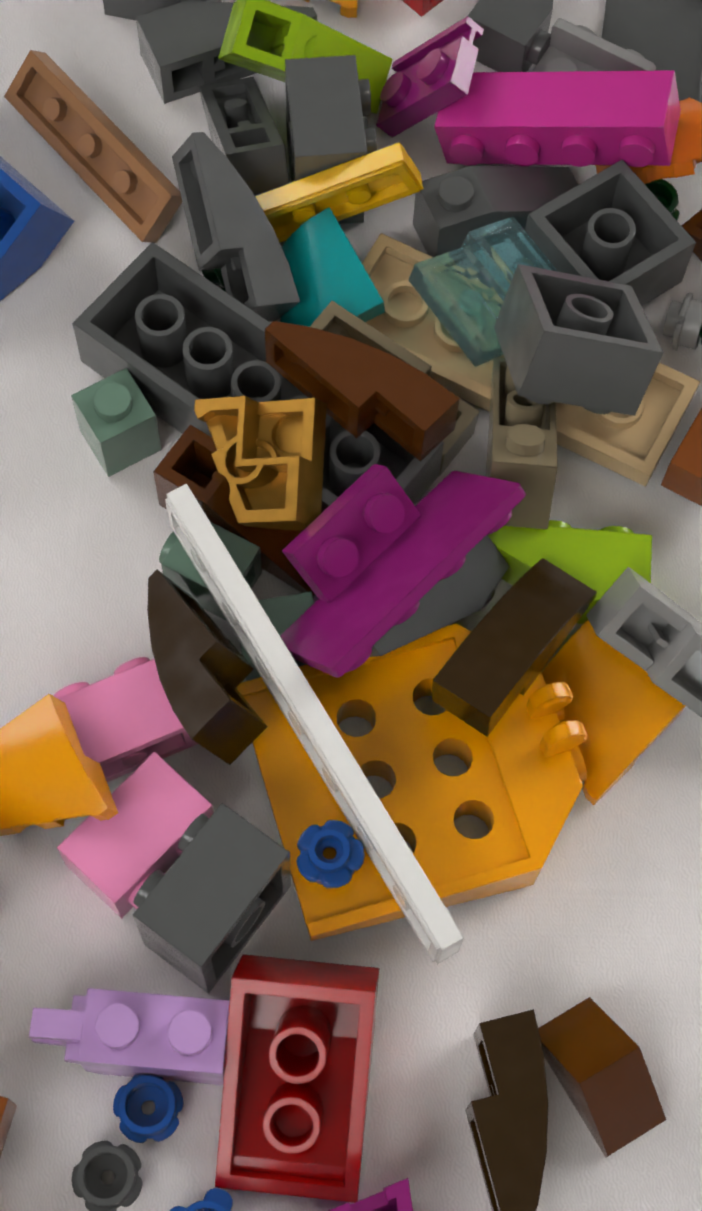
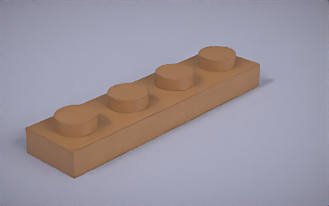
M30 50L4 97L141 242L156 243L182 204L180 191L45 52Z

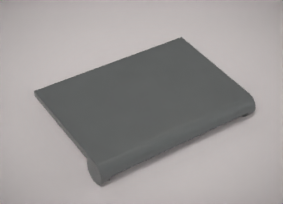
M606 0L602 38L624 49L637 51L645 59L656 65L655 71L675 70L679 101L690 97L702 103V0Z

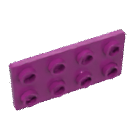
M373 464L282 550L287 559L318 597V600L280 635L292 657L336 678L360 667L371 655L372 646L393 626L408 620L417 611L420 605L419 600L440 580L455 574L464 565L466 554L486 535L496 532L510 520L512 516L511 510L526 496V492L517 482L461 471H452L415 506L386 466Z

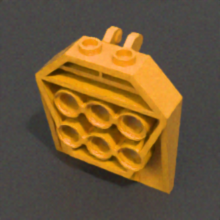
M458 624L445 626L382 656L369 657L360 667L345 673L339 678L309 665L299 667L366 777L379 776L390 783L393 788L391 793L379 799L404 840L411 846L413 855L445 907L534 885L583 787L582 781L587 779L584 758L578 747L579 744L586 741L587 733L584 725L577 720L564 721V707L570 704L573 698L570 687L565 682L546 685L542 672H540L524 695L519 694L488 737L447 710L439 715H428L416 708L414 702L423 696H432L433 679L472 632ZM260 677L241 682L236 689L268 726L252 744L282 846L290 852L291 876L310 941L405 918V915L365 849L362 867L359 870H355L351 881L344 886L326 888L316 882H309L302 876L296 862L297 857L300 855L297 843L301 834L309 826L315 824L319 827L324 826L325 822L329 820L342 821L349 826L350 824L263 679ZM349 717H360L367 720L373 729L364 736L353 737L344 733L340 729L339 724ZM442 755H454L464 761L467 771L459 776H448L436 768L434 760ZM463 815L477 816L485 822L489 833L480 839L464 837L456 829L454 821ZM354 832V835H353L354 838H355V839H358V837L356 836V834H355V832ZM326 848L323 852V856L326 859H333L337 854L334 848Z

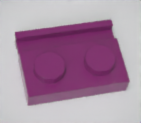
M466 16L394 61L391 69L396 73L387 80L380 94L382 105L376 126L393 138L468 95L479 51L473 45V41L483 35L484 29L470 17Z

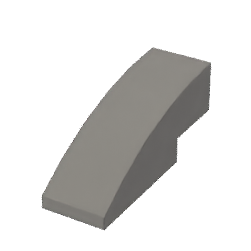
M627 567L586 616L600 639L644 669L655 685L702 717V623L630 567Z

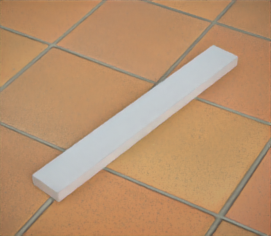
M185 484L167 493L165 502L169 525L356 836L362 842L365 851L432 962L436 961L438 965L458 953L464 939L462 933L192 491Z

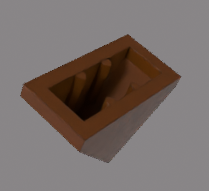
M590 997L538 1028L545 1059L605 1157L613 1154L666 1120L640 1047Z

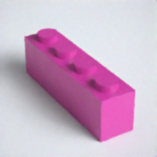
M675 70L473 72L468 95L438 111L434 128L447 164H461L465 166L477 164H515L518 166L572 165L584 167L588 165H613L623 160L628 166L644 167L647 165L670 166L681 112Z

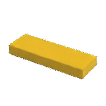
M398 142L255 197L271 223L280 243L286 241L302 224L328 207L332 210L337 221H341L420 192V190H423L420 171L402 144Z

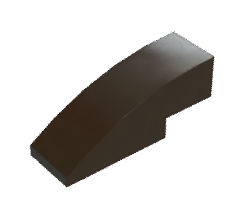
M542 558L492 607L435 676L432 685V701L488 737L517 696L526 693L596 598L597 592Z
M156 569L148 578L147 612L151 648L160 682L172 710L190 738L231 765L268 727L236 689L254 668L199 603Z
M533 1009L479 1023L473 1034L490 1097L471 1101L465 1112L492 1211H536L539 1202L547 1154L548 1094L544 1053Z

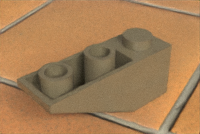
M494 357L486 476L517 482L526 492L525 498L511 510L512 516L504 526L548 529L558 468L555 402L551 404H538L523 396H518L505 358Z

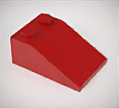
M242 954L231 978L215 1188L354 1203L358 1201L380 968Z

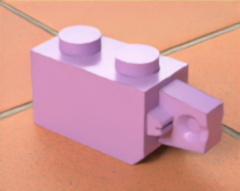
M88 988L87 996L73 995L71 1010L33 1008L29 1038L34 1043L66 1046L64 1061L80 1064L87 1072L125 1077L151 1075L163 1077V1080L223 1085L230 1001Z

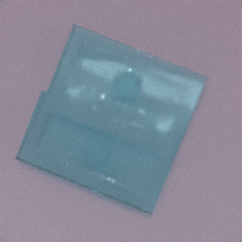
M514 217L469 231L461 248L416 263L408 279L475 367L493 360L494 357L497 358L503 355L494 325L517 265L521 264L557 271Z

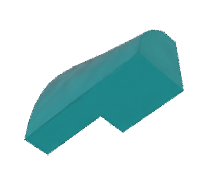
M330 207L302 224L282 245V250L289 263L300 302L280 317V322L310 327L331 301H334L364 322L385 313L384 301Z

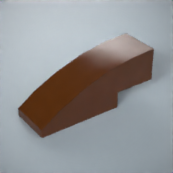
M273 321L265 328L266 362L308 398H316L326 403V413L356 439L375 423L421 462L455 430L460 398L424 372L397 357L355 339L313 327Z

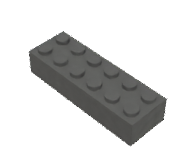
M154 242L72 323L81 362L104 378L127 368L154 413L182 434L191 424L211 437L206 422L197 419L194 405L196 399L247 396L257 402L308 398L266 362L265 328L271 323ZM326 413L321 513L373 464L386 466L415 505L439 477L444 442L442 441L420 462L375 423L356 439Z

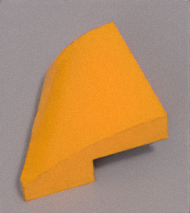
M589 620L572 635L542 671L546 685L565 682L570 687L573 698L572 702L564 707V721L577 720L582 722L587 733L586 741L579 744L578 747L584 758L587 771V779L584 781L585 784L582 790L585 798L593 805L634 766L638 757L681 715L685 708V705L655 685L644 669L600 639Z
M48 694L0 728V836L21 833L31 825L51 829L64 827L65 819L91 815L103 821L109 820L118 814L100 763L84 755L65 702Z

